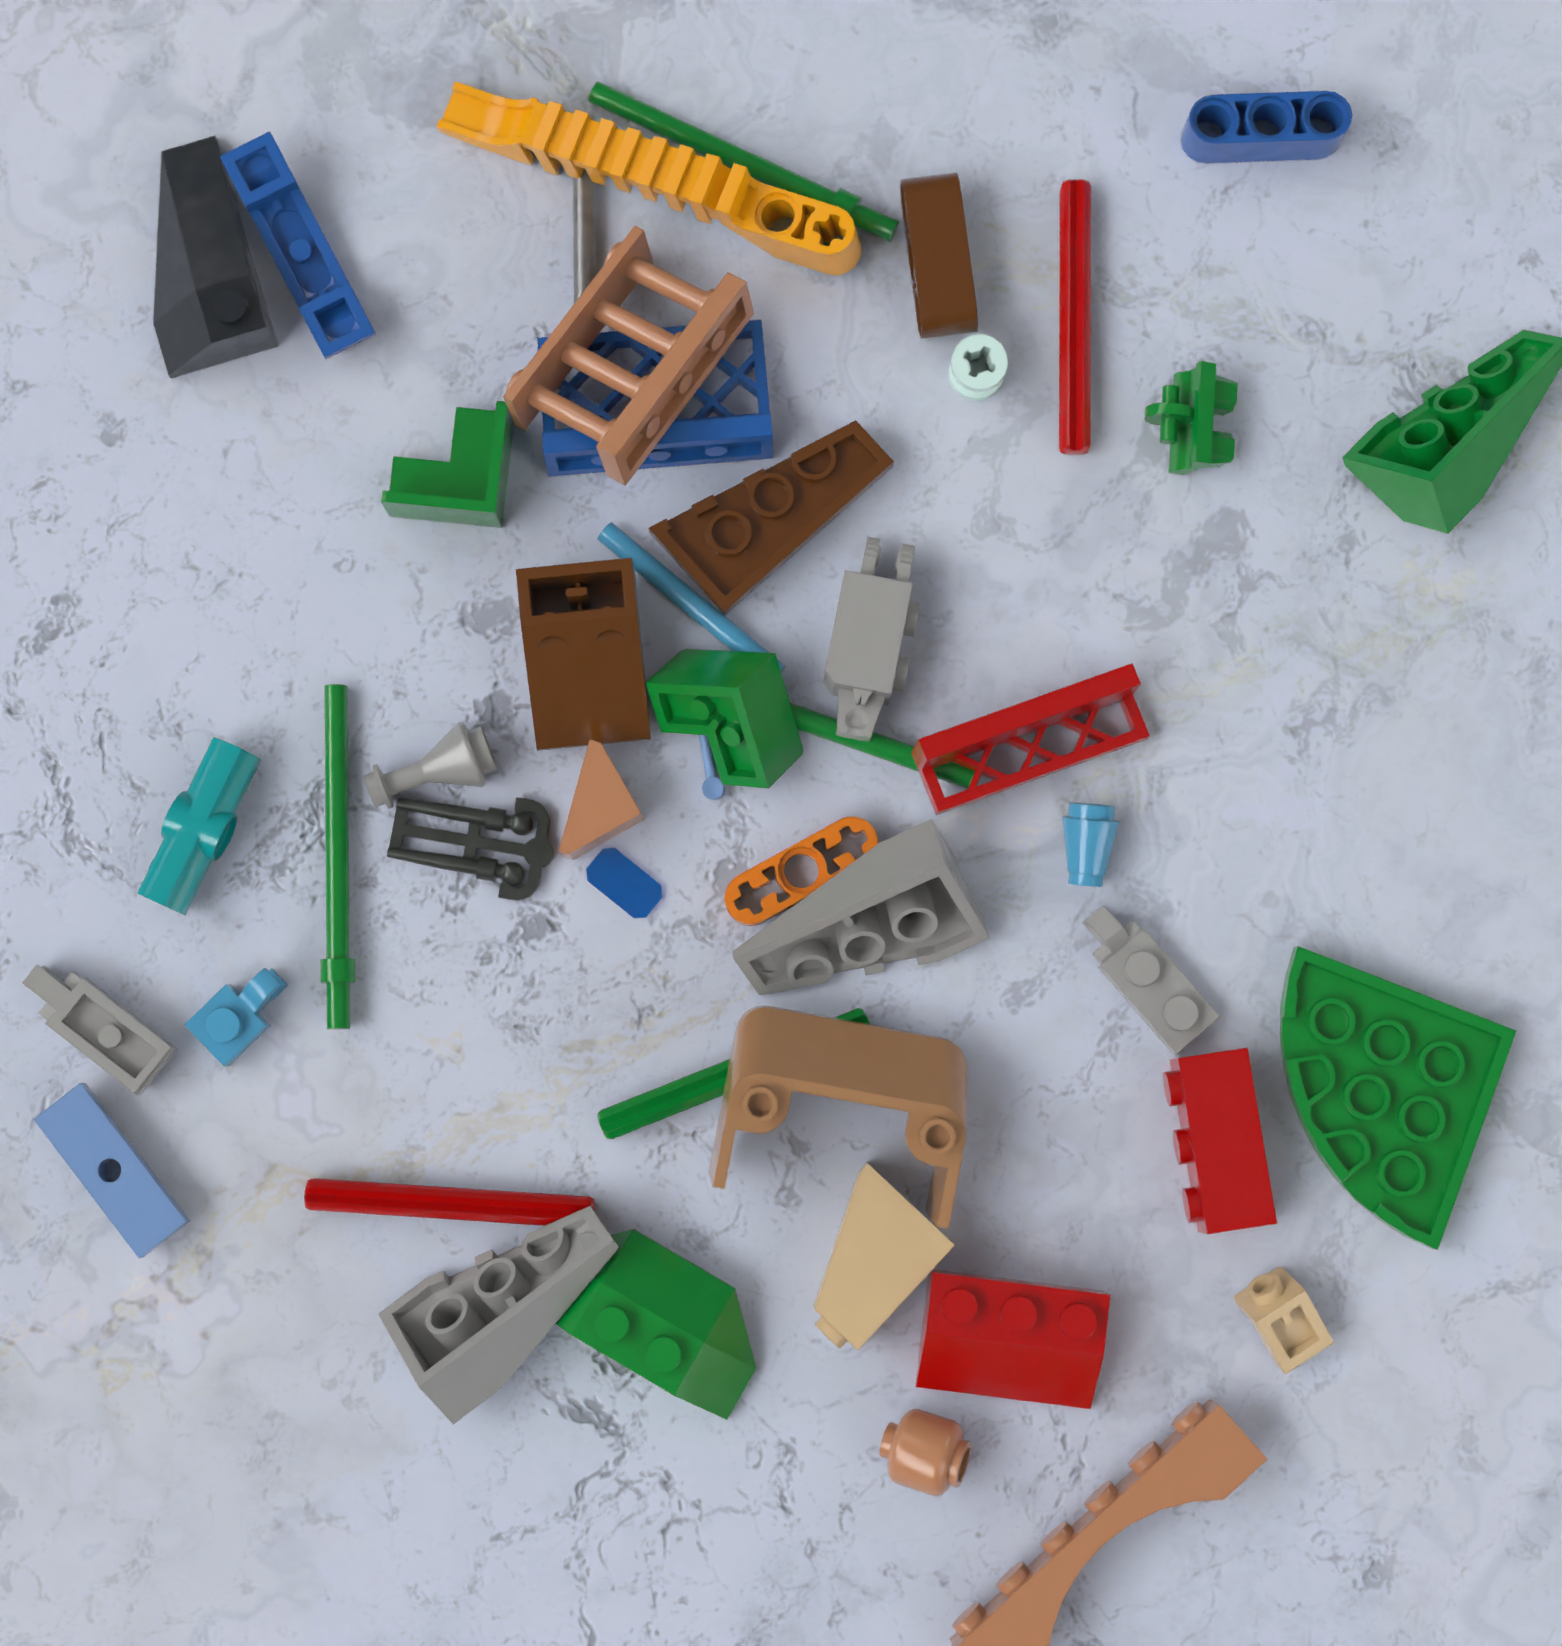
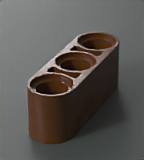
M957 173L901 179L902 215L920 339L975 333L978 331L977 304L959 176Z

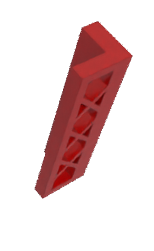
M1133 663L918 739L911 753L936 816L1147 740L1150 734L1133 695L1141 685ZM1119 702L1131 731L1112 737L1091 726L1099 709ZM1089 713L1084 724L1073 719ZM1059 724L1079 733L1080 735L1073 751L1059 756L1039 747L1038 745L1046 728ZM1036 732L1032 743L1020 738ZM1086 737L1098 742L1082 748ZM1007 743L1027 752L1020 771L1006 775L986 766L985 764L993 747ZM984 750L979 762L967 757ZM1034 756L1046 761L1029 767ZM955 762L975 771L967 790L944 797L933 768ZM981 775L993 780L976 786Z

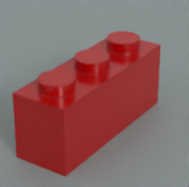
M1248 1048L1169 1059L1171 1071L1163 1073V1082L1169 1107L1177 1106L1181 1129L1173 1130V1144L1178 1164H1187L1190 1187L1182 1189L1184 1211L1188 1223L1196 1222L1198 1232L1203 1234L1277 1224Z

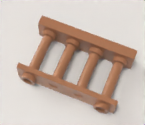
M637 226L632 228L622 242L615 244L606 257L605 265L527 366L513 375L503 396L515 427L523 431L527 429L541 411L598 442L596 448L606 475L624 486L627 485L754 315L745 280L727 272L715 289H710L706 292L653 265L654 262L645 232ZM639 283L696 312V315L683 332H677L674 335L620 306ZM605 325L663 354L664 357L650 375L640 377L588 350V348ZM575 368L630 397L631 401L617 419L614 418L608 421L555 393V391L570 371Z

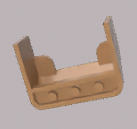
M762 1005L745 1012L737 1023L709 1167L712 1186L725 1189L735 1131L766 1133L776 1129L787 1116L792 1091L908 1112L905 1140L911 1153L921 1162L934 1165L925 1212L937 1227L949 1229L966 1140L967 1062L960 1048L942 1037Z

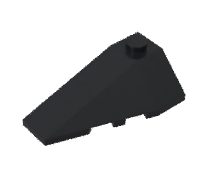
M216 136L161 151L153 324L170 378L279 347L227 170L219 157L222 153Z

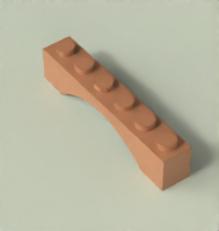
M1211 1399L1203 1405L1198 1401H1194L1172 1421L1171 1425L1176 1430L1159 1446L1155 1441L1149 1442L1130 1459L1128 1465L1132 1471L1118 1484L1114 1485L1111 1481H1107L1089 1496L1084 1503L1088 1511L1072 1526L1067 1521H1064L1055 1527L1040 1544L1045 1551L1030 1565L1026 1566L1021 1561L1008 1570L998 1581L996 1586L1000 1589V1592L984 1607L979 1602L972 1604L955 1620L952 1627L957 1632L949 1638L952 1646H1049L1051 1633L1064 1597L1080 1570L1106 1542L1130 1524L1159 1510L1194 1501L1224 1500L1268 1459L1219 1404Z

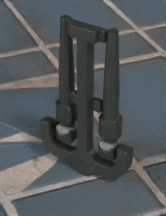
M516 797L514 815H508L505 809L489 807L488 810L459 805L398 798L387 857L444 870L476 875V879L494 882L495 878H500L503 881L500 885L498 897L520 901L529 898L536 892L540 883L542 868L548 866L554 858L553 846L548 841L550 818L548 812L540 803ZM408 811L469 823L468 833L462 834L407 824ZM525 812L535 814L538 819L535 838L529 840L526 844L479 836L481 825H484L486 830L503 832L505 828L511 829L516 835L525 836L533 828V820ZM404 836L465 846L463 857L401 849ZM477 849L524 856L526 862L530 865L526 884L520 888L511 886L520 884L523 880L524 869L519 863L507 862L505 864H498V859L482 856L478 860L475 859Z

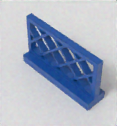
M762 319L749 320L736 337V339L752 338L753 353L738 369L723 357L719 360L716 367L730 378L712 397L701 388H698L693 397L704 406L693 418H676L639 469L773 458V433ZM687 325L661 328L675 335L677 332H683ZM618 331L600 332L588 348L590 351H598L596 354L605 359L616 349L631 348L643 357L640 363L631 371L640 377L652 366L656 368L663 355L653 349L650 350L647 346ZM537 337L538 350L548 337ZM753 368L755 369L756 383L747 376ZM580 371L569 383L563 380L558 387L561 390L558 393L559 395L568 400L571 398L581 407L608 421L614 419L608 414L609 411L624 397V394L613 390L599 406L578 391L590 377ZM738 385H741L757 398L758 413L734 415L721 403ZM542 412L543 455L548 477L605 472L596 448L598 444L596 440L573 428L555 429V419ZM712 413H715L717 415L714 417H709Z

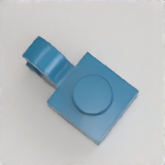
M263 968L245 986L241 994L232 984H225L184 1025L223 1066H230L271 1026L259 1013L288 984L273 968L269 971L267 968Z

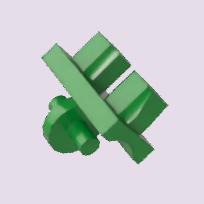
M1200 361L1196 363L1195 369L1175 373L1173 385L1163 386L1162 403H1154L1145 407V421L1149 424L1160 426V443L1170 444L1168 473L1186 475L1200 468L1221 467L1232 462L1234 459L1235 439L1231 433L1214 431L1213 420L1214 414L1224 416L1233 412L1237 403L1238 384L1235 381L1216 375V363Z

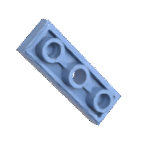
M79 1083L33 1119L139 1259L147 1256L190 1222L86 1083ZM113 1159L121 1166V1174L115 1181L111 1180L106 1172L108 1163Z

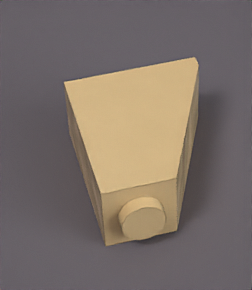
M865 1163L857 1173L813 1305L814 1310L822 1316L814 1325L839 1349L848 1341L855 1349L859 1350L955 1246L868 1163Z

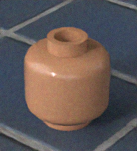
M912 1409L902 1417L899 1424L890 1422L887 1425L882 1437L879 1455L888 1459V1475L893 1482L932 1496H940L950 1486L956 1488L960 1486L969 1463L971 1442L964 1440V1432L958 1422L920 1409Z

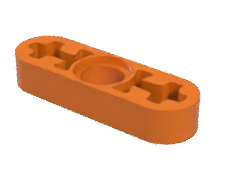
M859 817L842 818L732 879L725 892V905L729 915L742 925L756 926L795 906L857 860L854 859L850 852L834 858L832 862L840 870L829 875L825 858L813 845L824 841L826 851L828 852L839 846L842 842L840 832L849 829L853 835L863 833L866 836L867 841L861 846V852L864 855L878 844L874 828L866 820ZM794 856H808L816 863L818 877L812 885L798 888L786 880L784 868L786 863ZM773 868L779 887L789 898L779 903L774 891L761 900L762 911L753 915L749 908L739 911L735 906V902L741 898L739 888L742 885L749 884L750 888L755 891L770 884V881L763 873Z

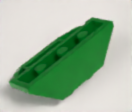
M635 1229L611 1234L619 1248L555 1324L573 1337L670 1394L727 1420L757 1368L735 1288Z

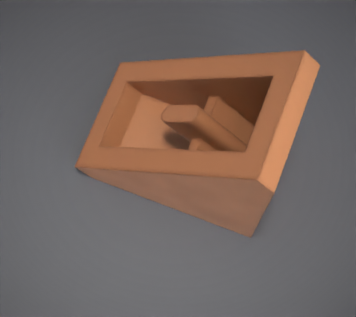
M589 740L558 850L562 857L572 860L644 820L601 742Z

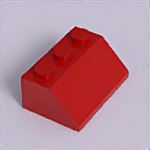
M933 1269L928 1274L915 1387L1091 1409L1104 1358L1111 1295L1102 1290Z

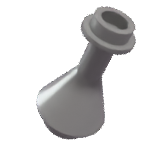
M458 722L420 761L385 774L376 764L373 766V772L364 775V780L374 806L379 807L386 804L388 809L393 808L392 795L428 782L483 787L486 784L485 774L497 770V765L482 726L468 731L467 726L463 722Z

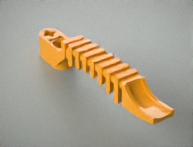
M455 81L452 87L453 93L442 119H439L436 126L441 133L528 165H532L534 160L530 152L531 150L547 173L558 176L560 165L562 164L568 176L580 179L585 168L592 182L605 186L607 177H611L617 189L630 193L632 185L638 186L643 198L655 202L657 201L658 194H662L671 209L683 212L685 204L688 203L691 205L697 220L711 224L712 218L720 220L722 225L768 252V254L825 274L841 275L848 273L856 267L861 258L862 247L853 218L844 209L761 183L750 176L748 168L734 163L732 169L723 165L721 158L707 153L705 157L696 155L694 148L680 144L678 149L670 146L667 139L654 136L651 140L643 137L640 130L627 127V130L624 131L618 129L613 121L601 118L600 122L591 120L586 112L575 109L573 114L565 111L563 105L549 101L548 105L540 103L534 97L525 100L509 99ZM787 217L794 219L790 227L783 231L775 232L769 230L772 223L779 218ZM837 236H842L843 240L836 238ZM824 242L830 243V245L824 246Z

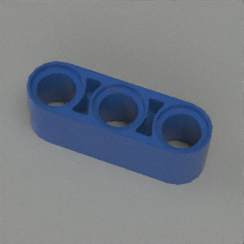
M1331 91L1215 94L1204 96L1195 102L1182 129L1180 141L1183 151L1189 158L1206 164L1319 160L1327 158L1336 151L1351 125L1353 114L1347 100L1338 93ZM1322 118L1332 126L1333 132L1328 134L1320 133L1313 128L1310 119ZM1205 121L1212 122L1219 127L1222 136L1208 137L1198 129L1197 124ZM1254 121H1269L1276 127L1278 134L1271 136L1262 134L1254 126Z

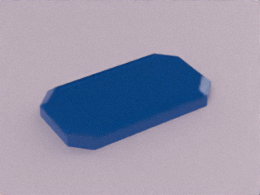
M615 847L602 849L586 868L587 881L634 919L646 918L663 898L661 885Z

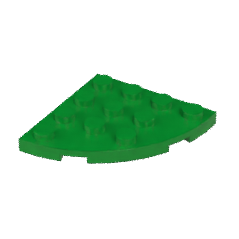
M1296 946L1291 954L1280 1005V1045L1289 1095L1300 1124L1316 1154L1331 1175L1356 1202L1379 1221L1401 1235L1430 1249L1438 1250L1516 1030Z

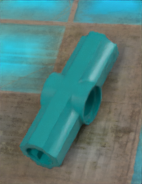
M213 737L188 790L182 791L175 798L166 814L161 828V836L164 839L149 866L143 882L140 884L141 886L137 894L186 916L211 862L217 861L223 855L233 837L238 821V816L235 813L244 794L248 790L247 788L254 774L258 770L261 762L260 758L233 744Z

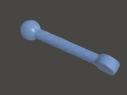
M698 735L706 780L702 785V791L706 798L717 800L723 796L725 786L722 785L721 779L717 778L715 761L707 735Z

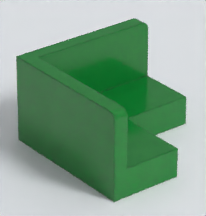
M497 401L495 411L456 407L450 462L393 456L389 491H382L381 503L388 515L397 518L502 528L514 422L505 401Z
M683 649L645 682L661 732L707 735L722 785L770 788L803 754L802 742L776 653Z

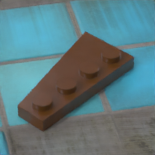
M855 420L793 452L791 457L766 470L761 469L743 478V482L716 496L711 495L691 505V509L668 521L664 519L649 527V533L715 606L726 615L893 468L894 461Z

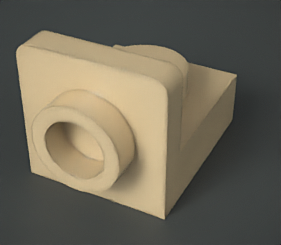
M1277 1267L1269 1273L1256 1277L1247 1288L1234 1296L1239 1309L1252 1321L1273 1361L1285 1375L1334 1343L1306 1290L1282 1267Z

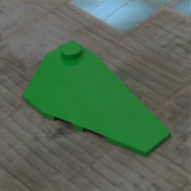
M1522 330L1468 365V376L1444 390L1435 385L1422 393L1423 404L1401 418L1392 412L1378 421L1342 457L1345 467L1402 521L1449 534L1484 497L1561 369L1562 337Z

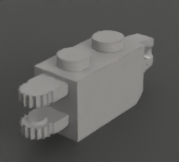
M873 537L867 538L861 573L847 570L844 572L823 681L833 696H838L836 735L869 742L882 706L889 705L892 690L902 692L904 690L910 658L899 656L903 635L914 637L920 603L910 601L913 583H909L915 546L903 543L902 549L898 551L895 565L897 570L896 580L873 576L881 553L880 539Z

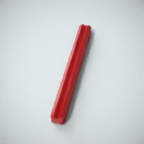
M1069 179L1063 181L1060 188L1059 450L1062 454L1066 455L1087 454L1091 447V184L1083 179Z
M319 1178L307 1180L304 1191L305 1208L315 1211L546 1226L589 1206L595 1211V1202L592 1197Z

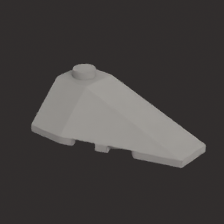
M930 819L878 843L732 951L734 961L758 995L827 983L833 973L864 968L865 975L884 972L885 963L917 958L918 965L938 962L990 939V936L954 854L933 819Z
M589 1206L528 1233L522 1245L497 1256L491 1249L475 1256V1266L450 1277L443 1270L425 1278L378 1315L418 1387L448 1420L455 1424L505 1385L619 1246L595 1211Z

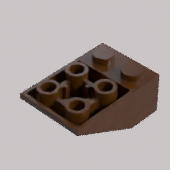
M632 558L516 569L520 623L537 751L588 746L589 740L601 742L602 745L651 740L636 577Z

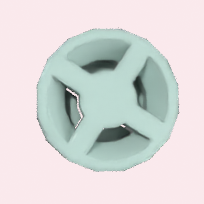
M984 334L970 335L961 340L954 349L948 371L949 381L954 391L962 398L971 401H982L994 396L1002 386L1008 366L1007 353L1004 347L995 338ZM978 358H979L978 361H973V362L969 363V361H971V360H973V359H978Z

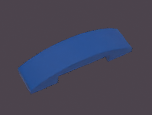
M269 131L219 156L325 360L376 335L271 132Z

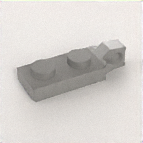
M1102 906L1083 922L1085 927L1102 945L1092 953L1101 964L1098 968L1173 1055H1177L1220 1018L1217 1012L1145 929L1141 930L1134 920H1131L1123 927L1108 909Z
M37 964L22 982V984L47 1002L39 1012L47 1020L45 1023L47 1026L136 1095L143 1094L178 1050L88 978H83L75 972H71L63 980L46 966L40 967Z

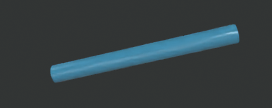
M610 522L601 531L597 538L598 541L620 559L632 558L634 570L731 651L769 653L615 524ZM778 660L782 673L786 666Z

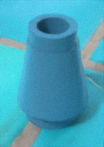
M1069 803L1068 816H1062L1067 870L1069 872L1068 884L1093 887L1103 886V878L1106 874L1120 822L1114 820L1115 806Z

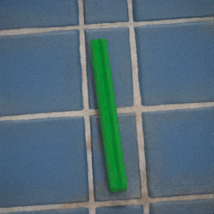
M856 1008L834 1017L870 1024L865 1011L861 1008ZM730 1059L600 1110L597 1113V1118L604 1136L607 1139H615L723 1096Z

